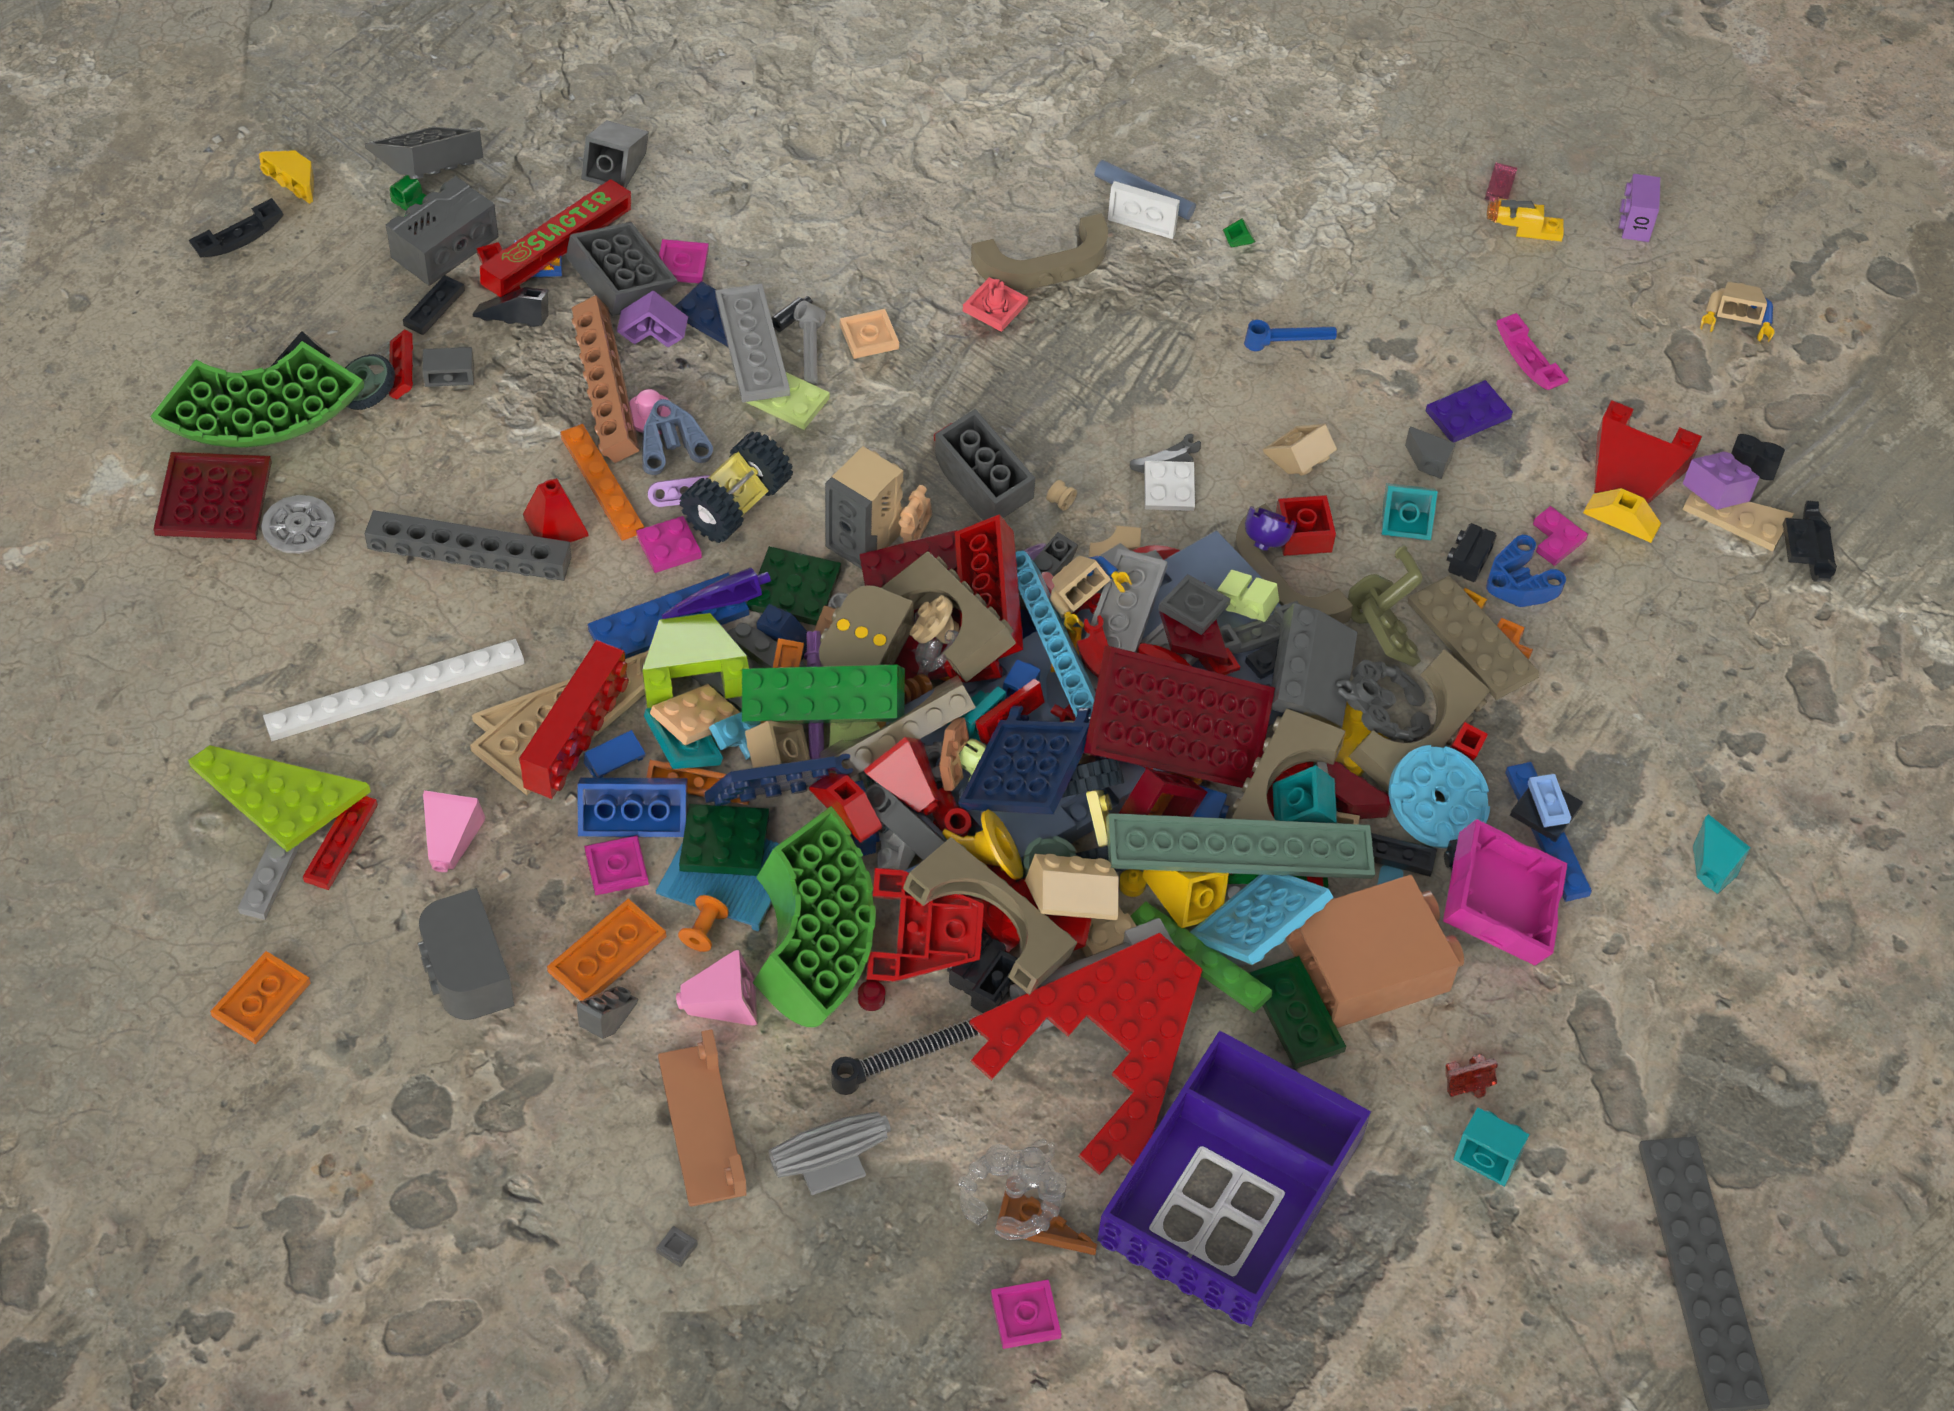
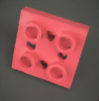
M989 277L963 304V312L1002 332L1028 304V297L1004 285L1003 281L1000 282L999 279Z

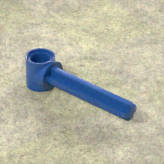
M1256 319L1248 324L1244 345L1251 351H1261L1265 346H1269L1271 341L1335 340L1337 338L1336 327L1270 329V326L1265 321Z

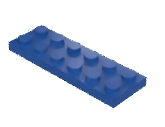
M729 572L587 623L588 630L594 642L598 640L624 650L625 659L649 651L660 619H663L661 616L663 613L692 594L730 576ZM744 601L739 604L677 617L711 613L720 625H724L748 616L749 608Z

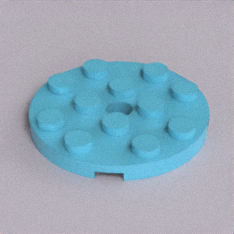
M1425 745L1409 752L1395 766L1389 781L1391 807L1401 826L1418 841L1432 847L1447 848L1449 841L1458 839L1459 832L1474 820L1478 819L1484 823L1488 820L1490 813L1487 796L1489 792L1488 785L1478 767L1461 752L1447 746L1441 748ZM1435 791H1440L1444 795V802L1435 801Z

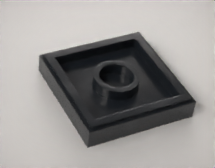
M1529 787L1510 813L1511 817L1554 842L1559 839L1570 824L1544 827ZM1561 789L1571 815V822L1581 809L1583 801Z

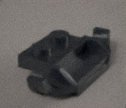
M1806 501L1803 519L1785 518L1783 522L1788 563L1809 564L1811 578L1814 582H1830L1837 568L1830 533L1831 527L1820 513L1819 501Z

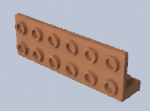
M712 1029L701 1031L702 1042L697 1043L695 1047L658 1054L688 1204L691 1207L746 1196L745 1174L741 1156L737 1153Z

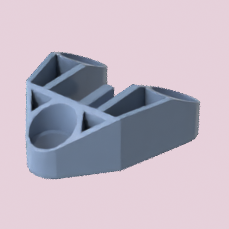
M666 399L658 400L654 404L643 429L642 467L644 472L649 475H658L665 468L666 460L658 432L660 430L667 450H674L676 447L681 446L675 428L678 426L684 448L687 449L690 458L694 462L705 463L709 461L713 452L711 442L692 415ZM660 406H666L670 409L671 414L667 417H661L658 415L657 409ZM704 447L708 449V454L698 456L695 453V448ZM658 459L661 461V466L651 468L647 460Z

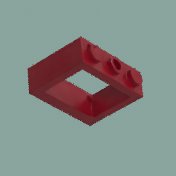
M1146 768L1118 814L1148 815L1161 793H1167L1174 796L1161 816L1193 817L1208 792L1189 777Z

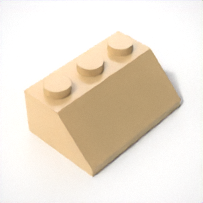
M1054 854L1034 855L1025 882L1041 914L1117 920L1118 875L1115 869L1111 868V863L1108 860L1102 858L1086 859L1079 856L1065 857Z

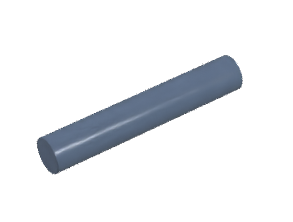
M1101 160L1095 169V177L1110 184H1113L1115 181L1180 200L1178 216L1189 220L1195 211V203L1104 160Z

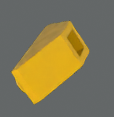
M295 150L259 153L260 169L266 176L272 177L282 187L288 188L296 197L302 198L309 204L313 202L314 174L310 160Z
M1622 488L1593 494L1583 511L1585 515L1650 543L1661 526V522L1643 497Z

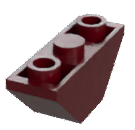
M1335 761L1333 765L1326 763L1328 774L1335 780L1337 812L1360 816L1359 819L1386 818L1390 814V799L1384 791L1376 789L1363 777L1357 776L1340 762Z

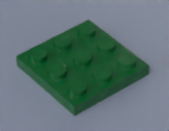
M769 546L758 575L768 572L771 581L760 585L762 595L748 600L747 606L750 611L763 613L770 604L791 613L801 623L816 626L823 607L828 606L841 571V563Z
M689 804L679 871L758 876L763 864L769 808Z

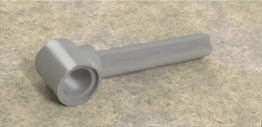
M803 300L796 306L794 318L799 321V326L803 329L804 380L816 385L818 383L817 329L824 323L826 313L823 309Z

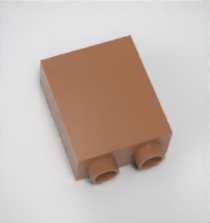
M1412 874L1332 899L1326 903V906L1321 911L1314 913L1308 918L1302 927L1295 929L1286 937V942L1293 956L1300 957L1337 1028L1451 991L1458 967L1464 964V954L1458 939L1454 935L1445 937L1438 924L1440 911L1434 895L1430 891L1421 892Z

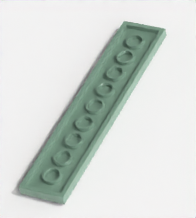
M1108 813L1106 816L1108 860L1111 863V868L1359 879H1372L1375 876L1370 825Z

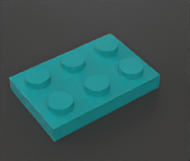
M646 708L644 718L672 769L721 765L723 756L711 735L684 745L650 714L652 708Z

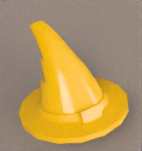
M988 809L981 813L983 830L977 832L975 836L962 837L947 829L943 830L942 834L947 840L952 837L985 865L1001 867V871H1005L1014 880L1023 877V865L1018 849L1006 826L993 811Z

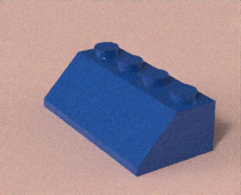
M580 777L578 782V836L631 837L638 835V837H684L687 819V778Z

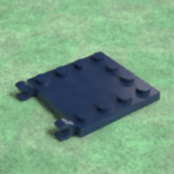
M1012 706L1007 720L999 721L958 802L961 808L964 810L986 811L989 809L999 812L1054 814L1083 755L1091 719L1089 717L1091 709L1080 708L1074 722L1029 721L1028 715H1021L1023 706Z
M842 754L839 757L832 756L731 771L704 792L706 803L715 802V806L729 804L732 799L740 798L741 802L755 800L757 795L766 794V798L781 796L783 791L791 790V794L803 793L820 778L829 776L831 770L837 774H851L853 768L845 769L841 764L842 761L850 759L851 756L850 754Z

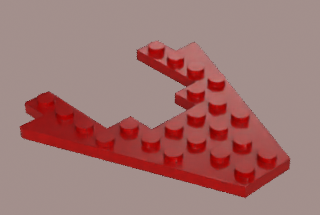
M1161 933L1155 934L1037 988L1030 995L1028 993L972 1018L969 1024L988 1041L970 1062L992 1081L1046 1019L1069 1037L1079 1024L1088 1017L1129 1053L1111 1075L1130 1090L1132 1094L1078 1157L1099 1175L1117 1155L1133 1166L1153 1134L1202 968Z

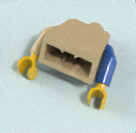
M1727 282L1725 288L1716 290L1711 294L1706 308L1707 314L1702 317L1700 324L1701 330L1704 324H1710V332H1712L1716 323L1714 315L1727 319L1762 324L1763 327L1757 335V340L1761 341L1764 334L1768 337L1769 343L1775 333L1774 329L1770 326L1773 323V304L1764 296L1759 287Z
M1078 556L1067 566L1063 567L1052 579L1055 587L1050 596L1051 603L1059 615L1065 618L1064 625L1073 634H1075L1072 629L1073 625L1079 623L1083 628L1084 623L1075 614H1071L1072 611L1074 612L1112 578L1119 592H1125L1121 585L1123 582H1128L1132 585L1127 573H1118V569L1102 556L1089 558Z

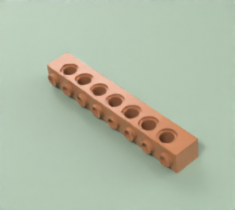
M595 295L572 307L574 317L572 318V323L577 331L575 338L581 350L579 357L585 368L583 375L589 387L587 394L592 401L591 412L596 420L594 428L600 439L598 444L599 450L604 457L608 456L614 463H617L639 452L640 449L609 309Z

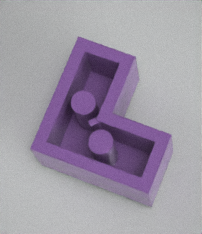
M651 291L621 310L617 332L633 344L651 335L668 348L684 338L688 316L655 291Z

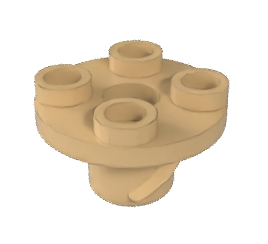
M941 595L931 603H923L918 610L920 616L911 628L910 635L919 643H927L934 637L945 644L954 640L959 632V624L951 616L952 602Z

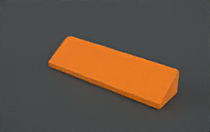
M650 760L646 778H687V794L705 797L704 792L727 774L698 768L672 769L670 763ZM740 798L731 800L733 803L749 805L750 802H741Z

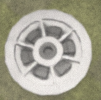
M296 495L283 498L273 504L264 514L261 528L264 539L273 548L284 553L300 554L313 551L325 544L334 532L336 521L332 509L323 500L313 496Z

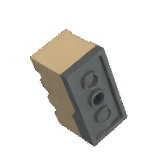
M862 446L825 483V547L860 569L862 567L859 554L886 548L900 536L902 527L899 525L902 511L900 501L903 497L901 488L903 470L898 465L890 463L880 457L875 451Z

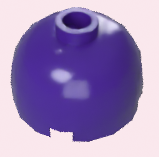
M1250 506L1245 520V531L1248 537L1255 541V547L1268 551L1269 547L1278 548L1285 545L1292 537L1297 523L1292 520L1288 524L1283 522L1285 521V516L1260 507L1258 512H1255L1254 506Z

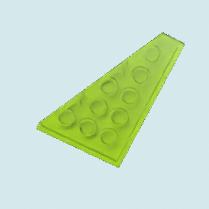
M211 745L188 760L190 767L286 852L371 792L370 786L363 781Z

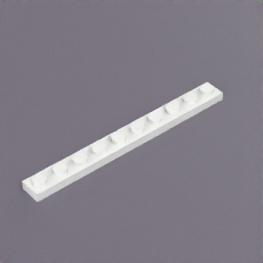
M516 639L275 711L263 715L272 742L524 664V658Z

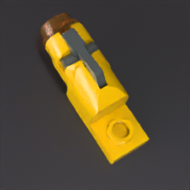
M1495 199L1494 202L1489 201L1487 220H1492L1493 223H1500L1502 225L1516 226V237L1562 242L1564 235L1563 219L1544 217V205L1533 204L1532 201Z

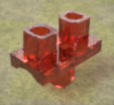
M1480 1054L1472 1056L1467 1066L1461 1067L1456 1061L1447 1063L1445 1066V1076L1447 1078V1092L1450 1097L1472 1091L1477 1098L1484 1097L1486 1088L1497 1084V1061L1494 1058L1487 1060Z

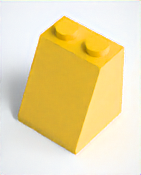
M1143 870V879L1181 928L1203 922L1224 904L1229 873Z

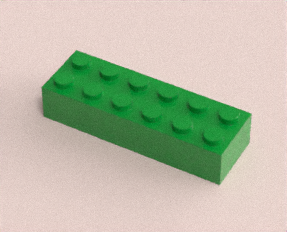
M899 665L742 669V722L750 725H760L766 721L793 724L894 722L905 715V668Z

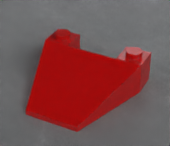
M1611 400L1603 415L1597 433L1594 493L1622 488L1643 497L1649 504L1688 471L1702 436L1679 427L1672 443L1630 427L1629 423L1634 409Z
M875 868L873 898L901 900L897 953L870 951L867 981L898 982L980 960L984 904L962 894H952L936 898L923 906L903 889L909 872Z

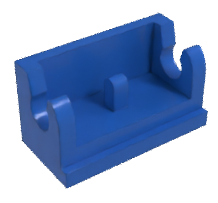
M630 730L586 751L584 754V764L593 778H602L603 775L636 759L638 762L643 760L646 753L633 731Z

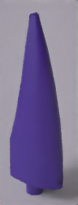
M749 567L699 590L670 608L661 616L663 619L742 603L761 596L760 585L770 582V576L768 572L757 575Z

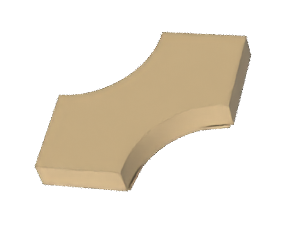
M1116 526V530L1110 538L1101 542L1090 543L1089 557L1100 556L1120 543L1131 551L1140 548L1141 528Z

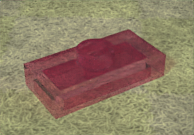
M1495 163L1485 199L1498 202V199L1508 200L1517 168Z

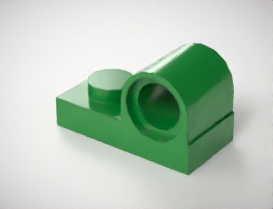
M409 175L403 176L390 186L391 202L405 211L414 204L421 205L426 196L422 192L418 179H410Z

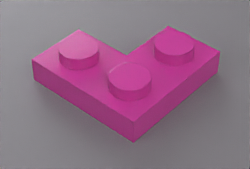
M1551 506L1538 515L1533 522L1535 527L1548 536L1547 539L1537 546L1536 552L1554 566L1584 543L1588 537L1585 531Z

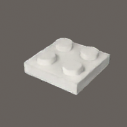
M1145 461V509L1194 511V462Z

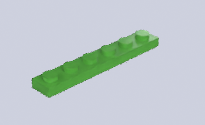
M1144 902L1130 916L1136 926L1160 918L1175 946L1202 968L1201 976L1252 1013H1255L1272 997V990L1216 950L1207 947L1195 935L1185 928L1179 927L1175 921L1148 902Z

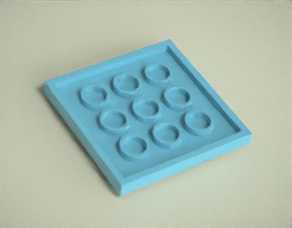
M1259 875L1190 931V933L1195 935L1207 947L1253 965L1261 961L1265 954L1273 947L1284 942L1285 937L1291 932L1302 927L1308 918L1314 913L1321 911L1326 906V903L1334 897L1328 888L1291 875Z

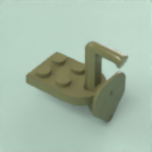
M1400 546L1395 551V557L1402 561L1408 573L1394 584L1392 581L1377 574L1368 575L1350 588L1347 599L1353 605L1352 620L1359 624H1370L1385 654L1414 667L1421 662L1416 653L1418 648L1408 638L1406 626L1398 620L1390 608L1421 583L1423 576L1412 555L1407 551V547Z

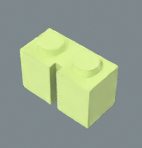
M1231 570L1217 589L1218 592L1231 599L1230 605L1225 610L1265 622L1279 602L1277 583L1256 577L1251 586L1247 588L1252 581V576Z

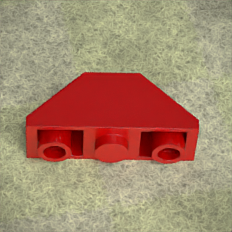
M829 773V776L823 777L809 786V790L827 809L830 806L833 807L850 832L860 842H863L882 828V824L865 792L848 775Z

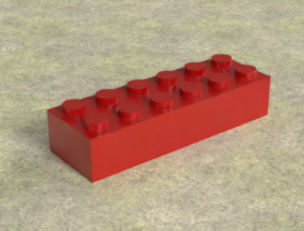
M999 514L955 532L957 575L961 579L960 583L965 581L973 590V595L979 594L985 601L986 608L991 606L999 615V620L1005 619L1014 631L1011 633V636L1016 644L997 659L1023 650L1014 531ZM960 611V622L962 626V612Z
M598 640L595 641L519 757L523 787L550 799H553L557 791L563 789L567 775L570 771L575 770L579 762V756L583 751L588 750L593 734L602 728L604 717L614 709L616 698L628 686L629 679L626 674L627 663L625 662L624 650Z

